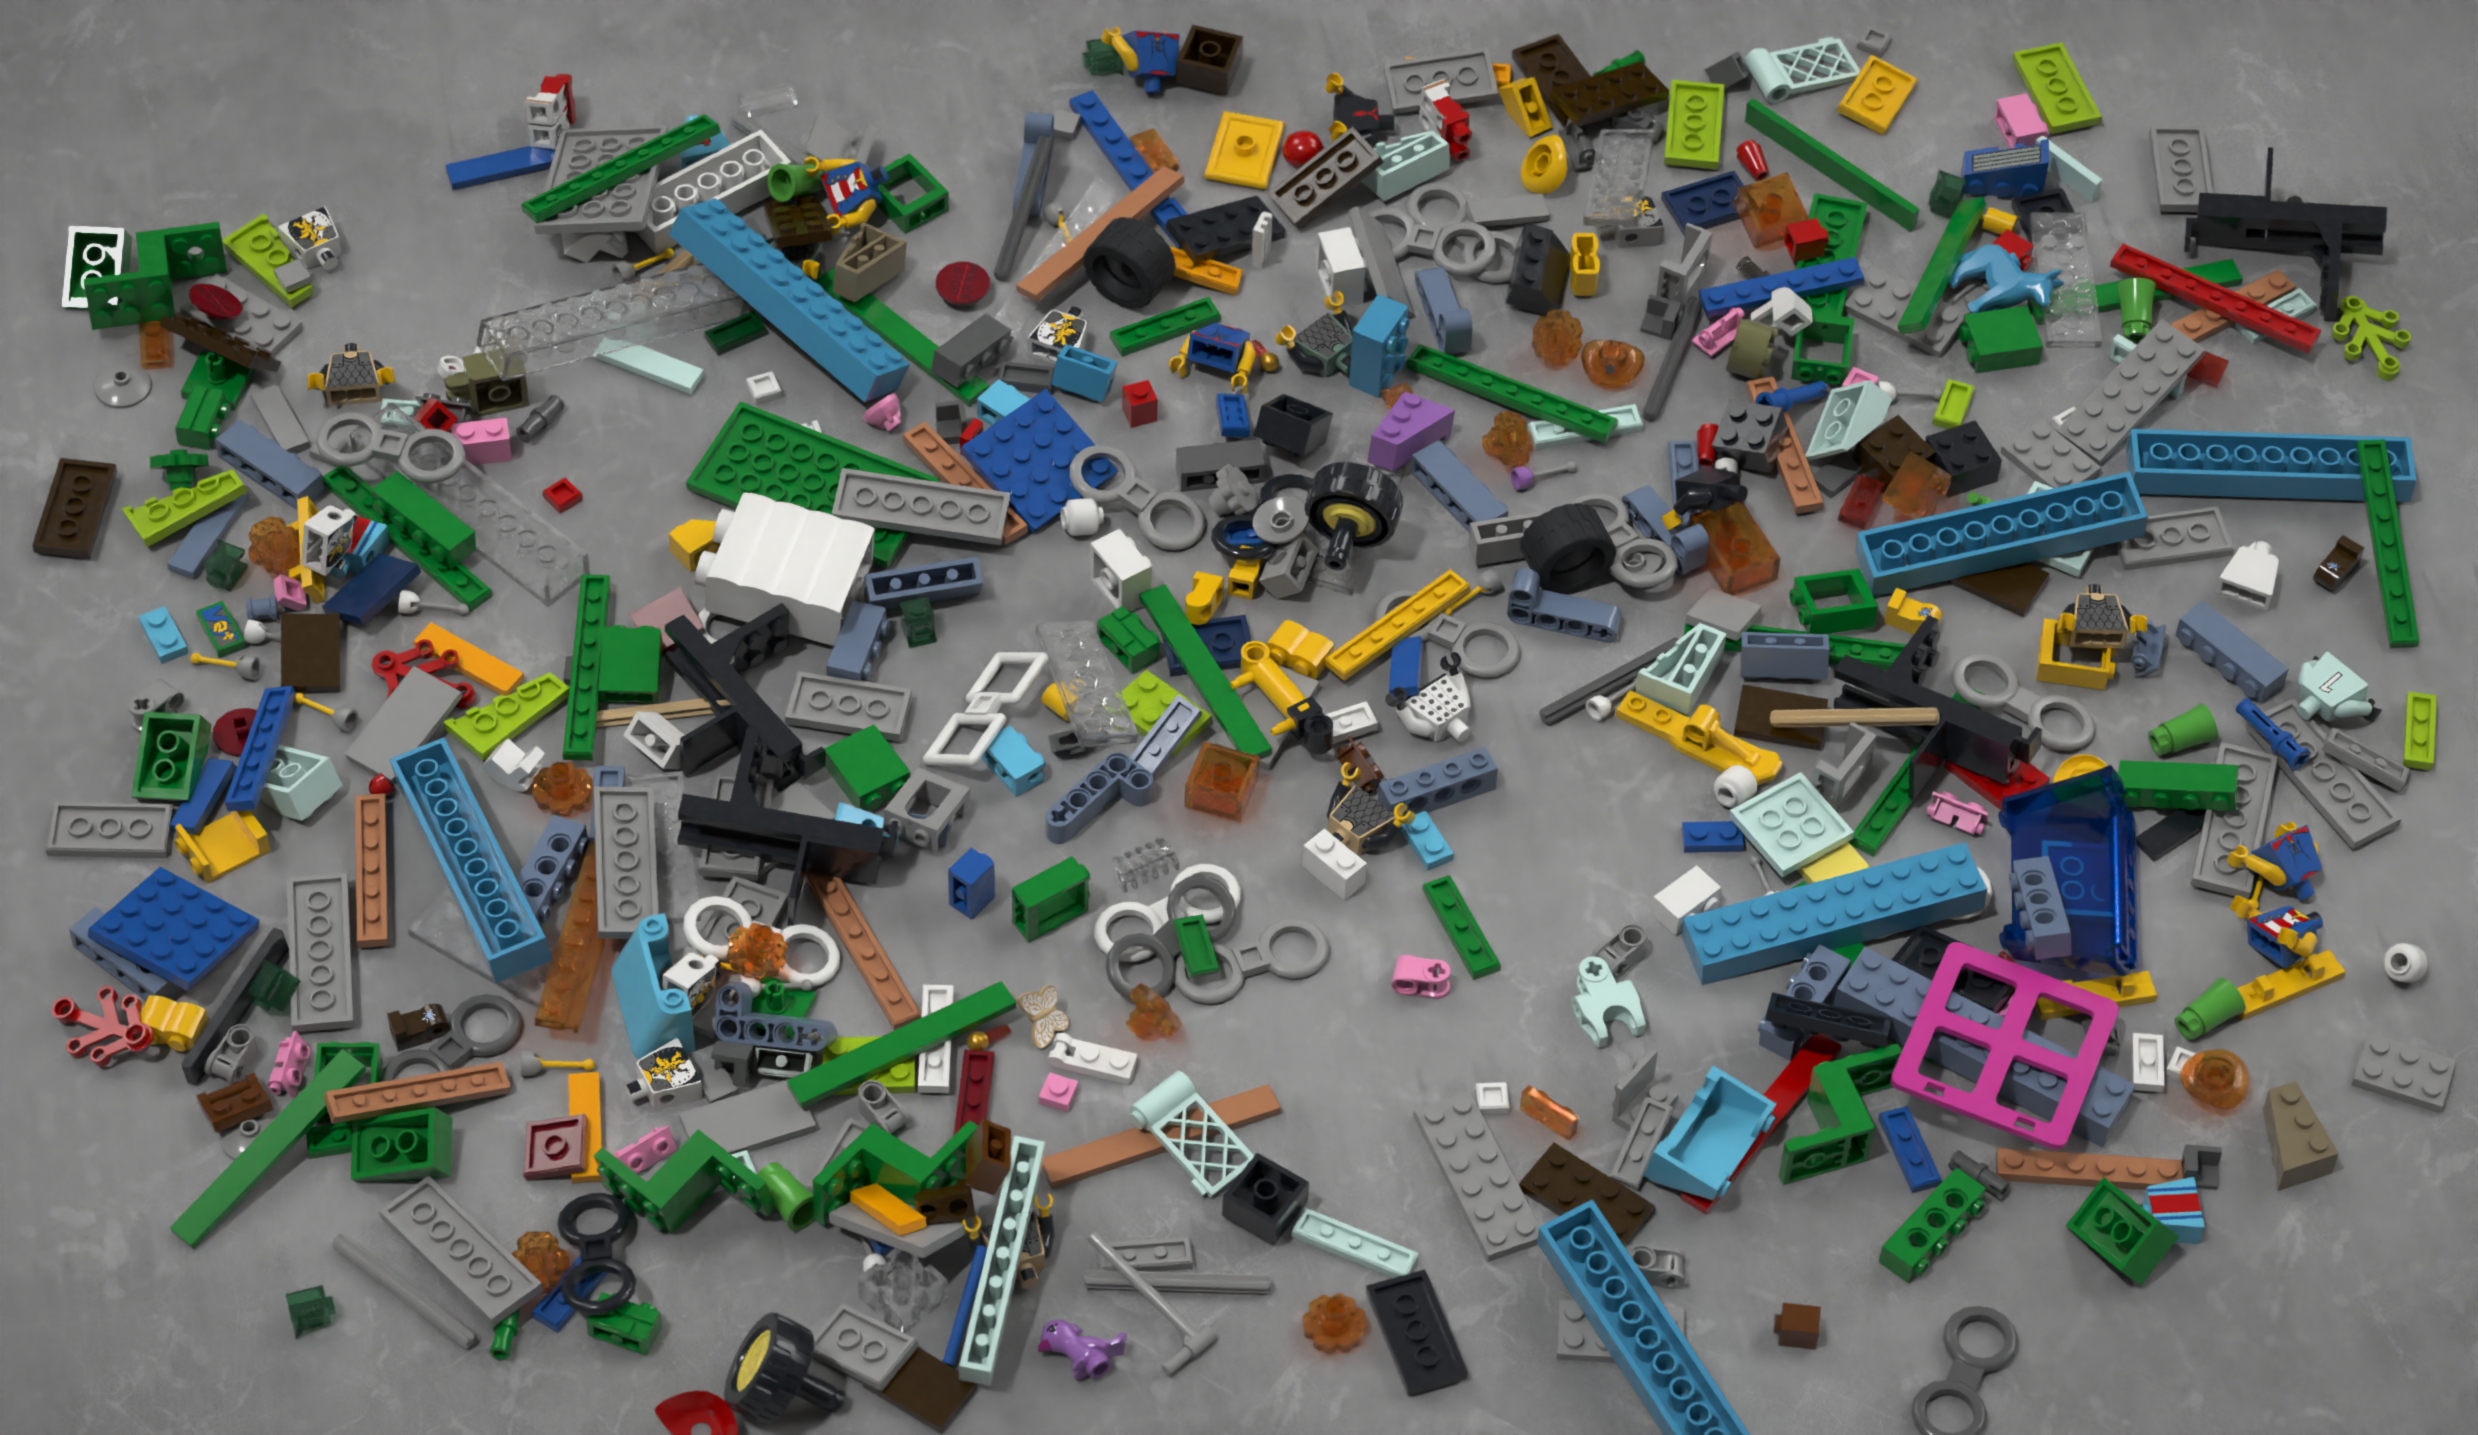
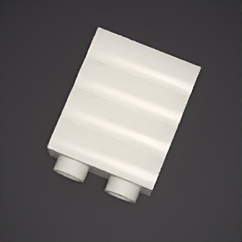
M743 493L735 512L726 509L720 511L714 528L713 541L721 545L717 554L708 551L702 552L696 568L695 584L706 587V611L750 622L783 603L789 610V634L834 646L853 600L857 601L862 590L864 576L869 573L873 563L875 528L853 520H842L828 513L809 511L795 504L776 502L762 495Z

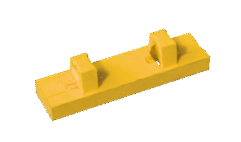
M306 496L297 499L298 520L287 525V534L294 543L299 542L300 565L289 569V578L300 581L304 592L316 604L325 601L324 575L301 565L304 523L320 511L310 498Z
M2330 949L2319 954L2314 953L2298 963L2267 976L2264 974L2255 978L2254 981L2238 987L2237 989L2245 1003V1011L2238 1015L2242 1020L2251 1018L2344 978L2346 971L2336 960Z
M2130 970L2118 972L2117 976L2075 983L2072 980L2063 981L2113 1000L2119 1008L2155 1002L2157 998L2149 971L2130 973ZM2117 987H2121V994H2119ZM2043 997L2038 998L2035 1003L2040 1020L2083 1014V1012Z

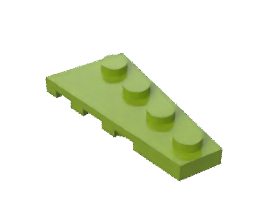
M265 212L222 239L223 248L291 308L313 294L311 284L286 293L275 277V268L294 260L287 246H284L280 240L276 229L272 228Z
M231 469L200 480L197 486L191 489L181 487L172 490L173 495L160 500H157L155 496L144 500L146 505L134 509L130 505L121 509L146 547H149L225 504L234 501L248 491L236 472Z
M549 672L517 687V691L510 695L504 696L501 694L493 698V703L480 709L476 706L465 711L466 715L456 720L452 717L443 721L444 729L484 761L506 739L511 741L569 697L570 687Z

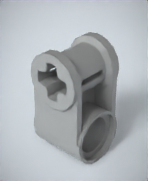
M159 678L152 681L147 688L129 701V711L133 715L131 720L133 729L141 733L144 712L177 713L184 703V694L163 679Z
M1627 924L1609 939L1601 942L1593 950L1590 957L1595 956L1605 960L1614 979H1617L1644 956L1646 932L1638 924Z
M237 1024L228 1030L218 1047L208 1057L205 1065L206 1074L210 1076L216 1074L227 1079L230 1085L242 1079L244 1072L258 1053L254 1032L251 1027L245 1024Z
M868 1080L860 1086L858 1090L859 1112L870 1125L873 1123L891 1134L900 1127H906L912 1123L907 1109L892 1096L882 1083ZM871 1098L877 1099L876 1101H868Z
M1637 1245L1630 1250V1256L1650 1286L1676 1289L1685 1284L1682 1264L1686 1261V1253L1681 1249Z

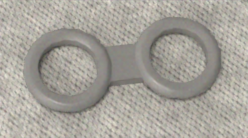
M1428 183L1416 188L1408 197L1406 204L1407 214L1414 219L1416 224L1441 228L1442 231L1447 226L1458 222H1470L1465 209L1468 199L1460 190L1451 185ZM1441 195L1453 200L1458 206L1459 213L1454 219L1447 222H1434L1424 218L1418 211L1417 205L1423 198ZM1490 231L1496 244L1507 247L1515 256L1518 240L1507 233ZM1461 234L1450 239L1463 251V263L1475 261L1473 255L1475 250L1484 245L1482 240L1470 234ZM1512 266L1503 271L1483 269L1479 273L1472 274V276L1488 283H1506L1510 281Z
M1379 208L1368 213L1377 221L1394 220L1405 227L1407 231L1406 237L1400 244L1391 248L1395 259L1403 257L1408 252L1433 256L1436 265L1444 267L1445 272L1455 276H1469L1479 273L1488 267L1496 255L1497 244L1492 233L1484 226L1473 222H1458L1447 226L1441 231V228L1416 224L1410 215L1396 208ZM1470 234L1484 242L1485 250L1481 257L1473 262L1455 263L1444 255L1443 247L1454 236Z
M357 412L338 414L325 421L318 430L316 438L318 451L328 462L339 466L351 467L364 464L373 458L398 462L401 471L408 478L420 483L434 484L446 481L456 475L464 465L466 454L462 442L452 433L440 429H427L416 432L408 437V434L384 430L374 418ZM347 425L364 427L372 435V440L366 448L351 454L335 451L329 446L328 440L335 430ZM428 442H440L447 445L453 451V458L449 464L433 471L415 467L409 458L416 447Z
M1094 445L1084 448L1075 455L1070 464V480L1074 489L1082 497L1092 498L1096 503L1105 504L1119 501L1139 515V527L1143 535L1153 545L1166 550L1189 548L1200 539L1205 530L1204 514L1200 506L1191 497L1179 492L1165 491L1158 493V491L1136 477V470L1131 459L1114 447ZM1107 458L1116 462L1121 467L1124 473V481L1116 489L1109 491L1097 490L1090 487L1084 481L1081 468L1090 459ZM1165 504L1178 505L1190 514L1193 520V528L1185 536L1177 538L1164 536L1153 528L1150 521L1152 511L1158 506Z
M1588 493L1578 496L1568 503H1581L1589 506L1601 505L1609 507L1617 514L1616 520L1605 527L1617 551L1614 558L1615 561L1610 567L1616 579L1625 585L1648 588L1663 584L1674 575L1678 567V560L1673 549L1662 541L1650 538L1639 539V535L1628 525L1629 510L1623 501L1605 493ZM1639 551L1657 553L1666 561L1662 569L1649 575L1631 573L1623 567L1622 562L1630 554Z
M1398 589L1386 594L1376 607L1374 613L1375 622L1384 617L1393 605L1405 602L1419 592V590ZM1442 612L1433 617L1424 628L1414 631L1405 637L1421 636L1423 642L1431 640L1451 649L1452 653L1456 652L1461 657L1459 668L1470 675L1481 678L1497 677L1507 673L1516 664L1520 654L1517 639L1511 631L1502 625L1492 622H1475L1467 625V623ZM1491 635L1503 641L1508 652L1506 657L1500 662L1482 665L1470 660L1464 653L1463 647L1474 636Z
M1974 653L1962 657L1955 663L1951 672L1952 684L1959 696L1968 703L1981 708L1995 709L2002 707L2004 711L2026 723L2028 722L2031 732H2033L2035 727L2041 728V742L2056 750H2076L2083 748L2092 740L2095 731L2093 717L2087 708L2078 701L2061 695L2039 697L2019 686L2017 675L2011 666L2002 659L1990 654ZM1976 666L1993 669L2004 679L2006 690L1994 696L1978 693L1968 686L1964 679V672ZM2051 708L2069 711L2080 721L2082 732L2071 738L2056 736L2044 728L2040 721V714L2044 710Z
M1297 918L1281 919L1269 925L1262 932L1258 941L1234 947L1232 950L1223 945L1212 943L1216 958L1226 962L1232 971L1231 980L1225 986L1217 990H1203L1192 985L1186 978V967L1182 954L1175 962L1174 982L1180 992L1194 1002L1204 1004L1221 1003L1238 992L1242 987L1245 977L1271 971L1280 977L1296 979L1304 978L1317 972L1327 959L1329 951L1327 938L1319 927L1309 921ZM1298 932L1311 938L1316 946V953L1309 961L1303 964L1288 965L1275 959L1270 951V944L1276 936L1282 933Z

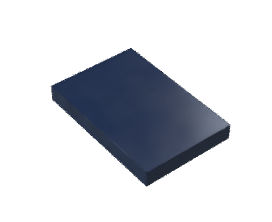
M1735 170L1661 193V200L1683 235H1685L1687 223L1706 230L1755 215L1758 211L1757 205Z
M379 553L329 599L322 608L325 614H340V619L365 626L421 573V570L416 563Z
M1246 615L1210 619L1207 623L1201 625L1192 624L1221 670L1241 668V649L1247 642H1251ZM1161 634L1170 677L1187 675Z

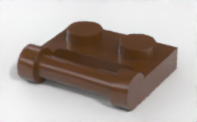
M255 1073L246 1075V1079L212 1093L206 1094L204 1092L196 1095L198 1104L215 1133L273 1110L271 1100L259 1083Z

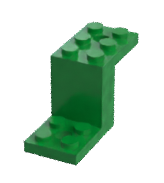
M219 222L136 232L139 272L83 279L92 330L161 321L163 316L175 317L172 280L227 273ZM193 247L202 249V252L199 254H191L188 251ZM118 297L123 300L119 304H111L108 302L111 298Z
M1898 1043L1886 1047L1879 1046V1048L1861 1054L1853 1053L1844 1059L1833 1062L1825 1061L1813 1067L1807 1103L1820 1127V1131L1805 1137L1796 1136L1784 1143L1778 1174L1782 1185L1868 1161L1875 1126L1860 1097L1893 1088L1891 1076L1902 1052Z
M969 1120L946 1144L929 1158L872 1123L812 1180L814 1220L822 1225L829 1222V1213L850 1201V1191L875 1183L904 1203L914 1207V1195L925 1189H939L957 1185V1180L966 1179L967 1143L978 1125Z
M699 1129L647 1182L603 1147L594 1155L598 1165L596 1171L603 1178L602 1185L614 1196L617 1193L625 1198L624 1202L635 1213L641 1211L647 1216V1221L656 1230L660 1231L663 1228L670 1235L687 1220L719 1185L731 1195L737 1193L743 1198L742 1201L746 1207L754 1213L760 1211L768 1217L776 1209L766 1181Z

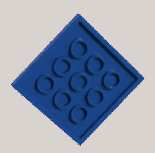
M1045 389L964 444L960 452L993 490L1010 493L1009 507L1028 525V530L1034 534L1058 517L1061 513V508L1065 507L1068 500L1084 499L1074 489L1070 480V464L1076 454L1084 448L1094 446L1095 444L1048 390ZM1107 458L1090 459L1081 468L1084 481L1095 489L1104 485L1118 473L1117 468Z
M159 867L88 929V938L189 991L259 928L260 919L172 872Z

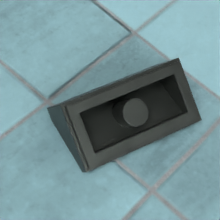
M755 1045L750 1074L794 1078L813 1069L816 1065L818 1054L815 1051Z

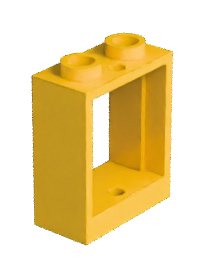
M2044 618L2040 634L2036 681L2105 690L2107 680H2113L2115 662H2110V658L2115 657L2116 648H2090L2101 650L2100 668L2052 661L2053 643L2069 646L2070 630H2057L2058 620Z

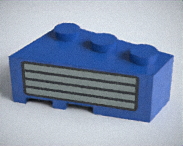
M2049 139L2040 140V144L2030 146L2018 143L2015 144V148L1999 150L1998 147L1964 151L1961 166V194L2016 198L2043 192L2049 166Z

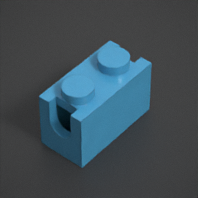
M1065 344L1057 356L1051 385L1057 386L1066 392H1075L1086 396L1089 400L1104 402L1106 393H1109L1112 389L1118 362Z

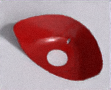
M695 1390L683 1392L660 1402L655 1408V1414L673 1435H691L692 1427L698 1423L709 1425L711 1428L710 1435L739 1434L737 1422L731 1408L727 1406L721 1397L708 1391Z

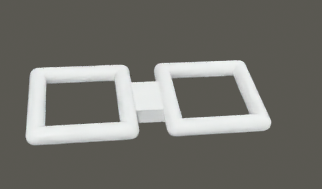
M1044 652L996 653L966 695V701L970 705L964 713L952 715L924 755L923 763L928 766H975L1006 722V716L1002 713H997L1003 704L1016 705L1021 701L1048 662V655ZM1002 664H1031L1012 693L983 692ZM960 725H989L969 755L940 754Z

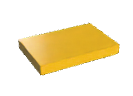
M1871 55L1836 111L1884 135L1912 92L1918 79Z

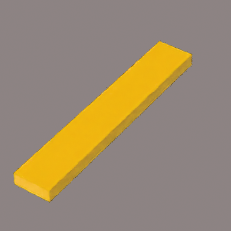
M1451 569L1327 656L1325 658V666L1345 681L1470 592V584Z

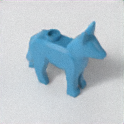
M1985 244L1974 251L1962 254L1948 284L1954 289L1965 278H1987L1989 291L1966 305L1970 313L2010 308L2030 299L2036 301L2042 308H2047L2050 304L2053 289L2062 286L2064 281L2055 279L2062 270L2060 269L2045 274L2023 273L2019 268L2021 267L2020 261L2014 252L2008 254L1998 244Z

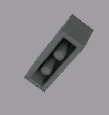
M985 313L935 350L931 372L953 386L959 387L964 382L970 381L983 368H988L992 361L1000 355L1003 356L1008 352L1011 345L1009 340L1012 329Z
M1260 439L1176 448V471L1181 492L1218 488L1216 482L1219 479L1216 472L1227 464H1230L1233 468L1238 467L1246 475L1249 484L1264 483L1265 462Z

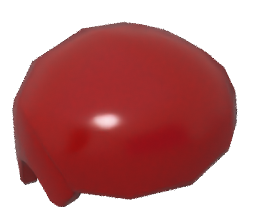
M1306 130L1290 134L1286 137L1282 146L1284 159L1295 168L1304 165L1324 149L1319 136Z

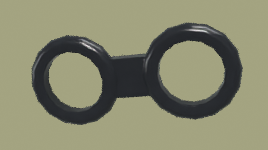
M1285 474L1268 480L1260 490L1261 503L1250 511V515L1228 516L1217 522L1211 531V542L1216 550L1226 557L1240 561L1259 560L1273 553L1278 544L1265 541L1258 547L1239 548L1228 543L1223 535L1227 531L1238 527L1254 529L1253 517L1255 512L1262 504L1273 499L1272 494L1276 490L1290 486L1309 491L1313 479L1298 474Z
M590 1193L579 1196L567 1203L559 1213L557 1228L560 1236L570 1245L580 1248L581 1263L572 1268L566 1275L561 1289L565 1303L574 1311L586 1315H603L614 1312L627 1304L635 1293L637 1280L633 1270L624 1262L613 1259L612 1243L622 1238L629 1229L631 1222V1213L628 1205L619 1197L607 1193ZM592 1207L608 1208L618 1215L616 1223L610 1229L598 1234H582L576 1232L570 1226L576 1214ZM597 1272H609L623 1280L621 1289L615 1295L600 1301H590L581 1298L575 1293L576 1285L581 1279Z

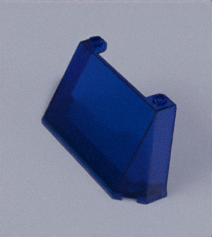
M2112 765L2002 799V811H1999L1998 817L2002 828H2006L2011 835V873H2014L2013 861L2049 856L2071 931L2072 955L2036 960L2033 948H2027L2025 931L2027 929H2022L2020 911L2022 910L2016 909L2014 892L2016 891H2012V924L2009 923L2003 926V932H2000L1999 939L2004 950L2007 949L2015 960L2121 977L2129 975L2131 973L2130 970L2136 969L2139 966L2135 818L2132 810L2126 811V803L2121 795L2126 793L2124 782Z

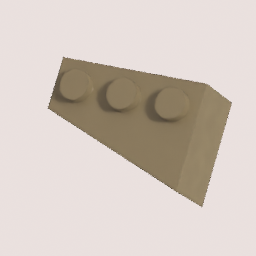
M863 222L859 233L853 236L851 245L845 248L835 264L833 292L847 300L856 302L905 270L907 242Z
M2297 1081L2269 1089L2263 1107L2268 1142H2270L2272 1149L2273 1167L2275 1166L2277 1176V1191L2332 1174L2339 1153Z

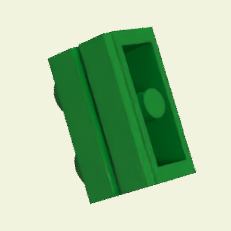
M196 385L192 388L175 427L179 445L186 447L195 446L197 449L209 450L213 441L221 435L222 420H227L230 415L231 406L230 403H227L226 393L223 390L212 388L208 390L207 387Z
M1121 606L1112 611L1110 615L1107 614L1098 620L1096 637L1131 673L1138 672L1145 665H1149L1158 659L1160 639L1153 630L1148 631L1143 626L1140 617L1135 612L1130 613L1125 607Z
M601 1292L597 1301L610 1298L616 1293L610 1295ZM630 1301L614 1312L603 1315H589L587 1319L588 1336L643 1355H648L662 1326L661 1313L653 1305L648 1303H641L639 1305Z

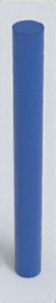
M984 1246L976 1247L942 1361L954 1368L981 1278L988 1249Z

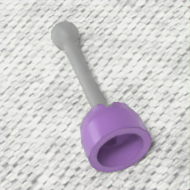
M1569 461L1564 466L1532 472L1527 467L1512 468L1510 474L1511 482L1516 490L1526 489L1533 483V479L1536 477L1563 471L1574 472L1577 469V464L1574 461Z

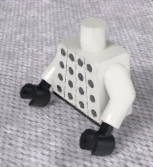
M1456 652L1451 653L1453 665L1448 663L1446 656L1442 657L1440 661V666L1445 671H1449V676L1445 673L1420 688L1418 695L1407 697L1405 689L1400 686L1393 689L1397 699L1392 693L1386 695V704L1391 707H1397L1396 713L1410 733L1428 737L1434 742H1440L1450 734L1458 742H1462L1470 735L1471 729L1466 723L1468 722L1471 704L1463 674L1457 670V667L1461 664V657Z

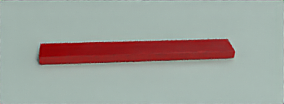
M2124 243L2111 259L2110 267L2134 278L2152 280L2159 289L2309 354L2321 335L2322 330Z
M1822 1033L1812 1035L1763 1094V1096L1776 1103L1771 1114L1776 1119L1767 1133L1760 1132L1728 1179L1731 1184L1809 1091L1813 1067L1825 1061L1832 1062L1841 1052L1842 1046ZM1682 1192L1681 1194L1683 1201L1706 1215L1720 1199L1717 1196L1715 1200H1710L1687 1192Z

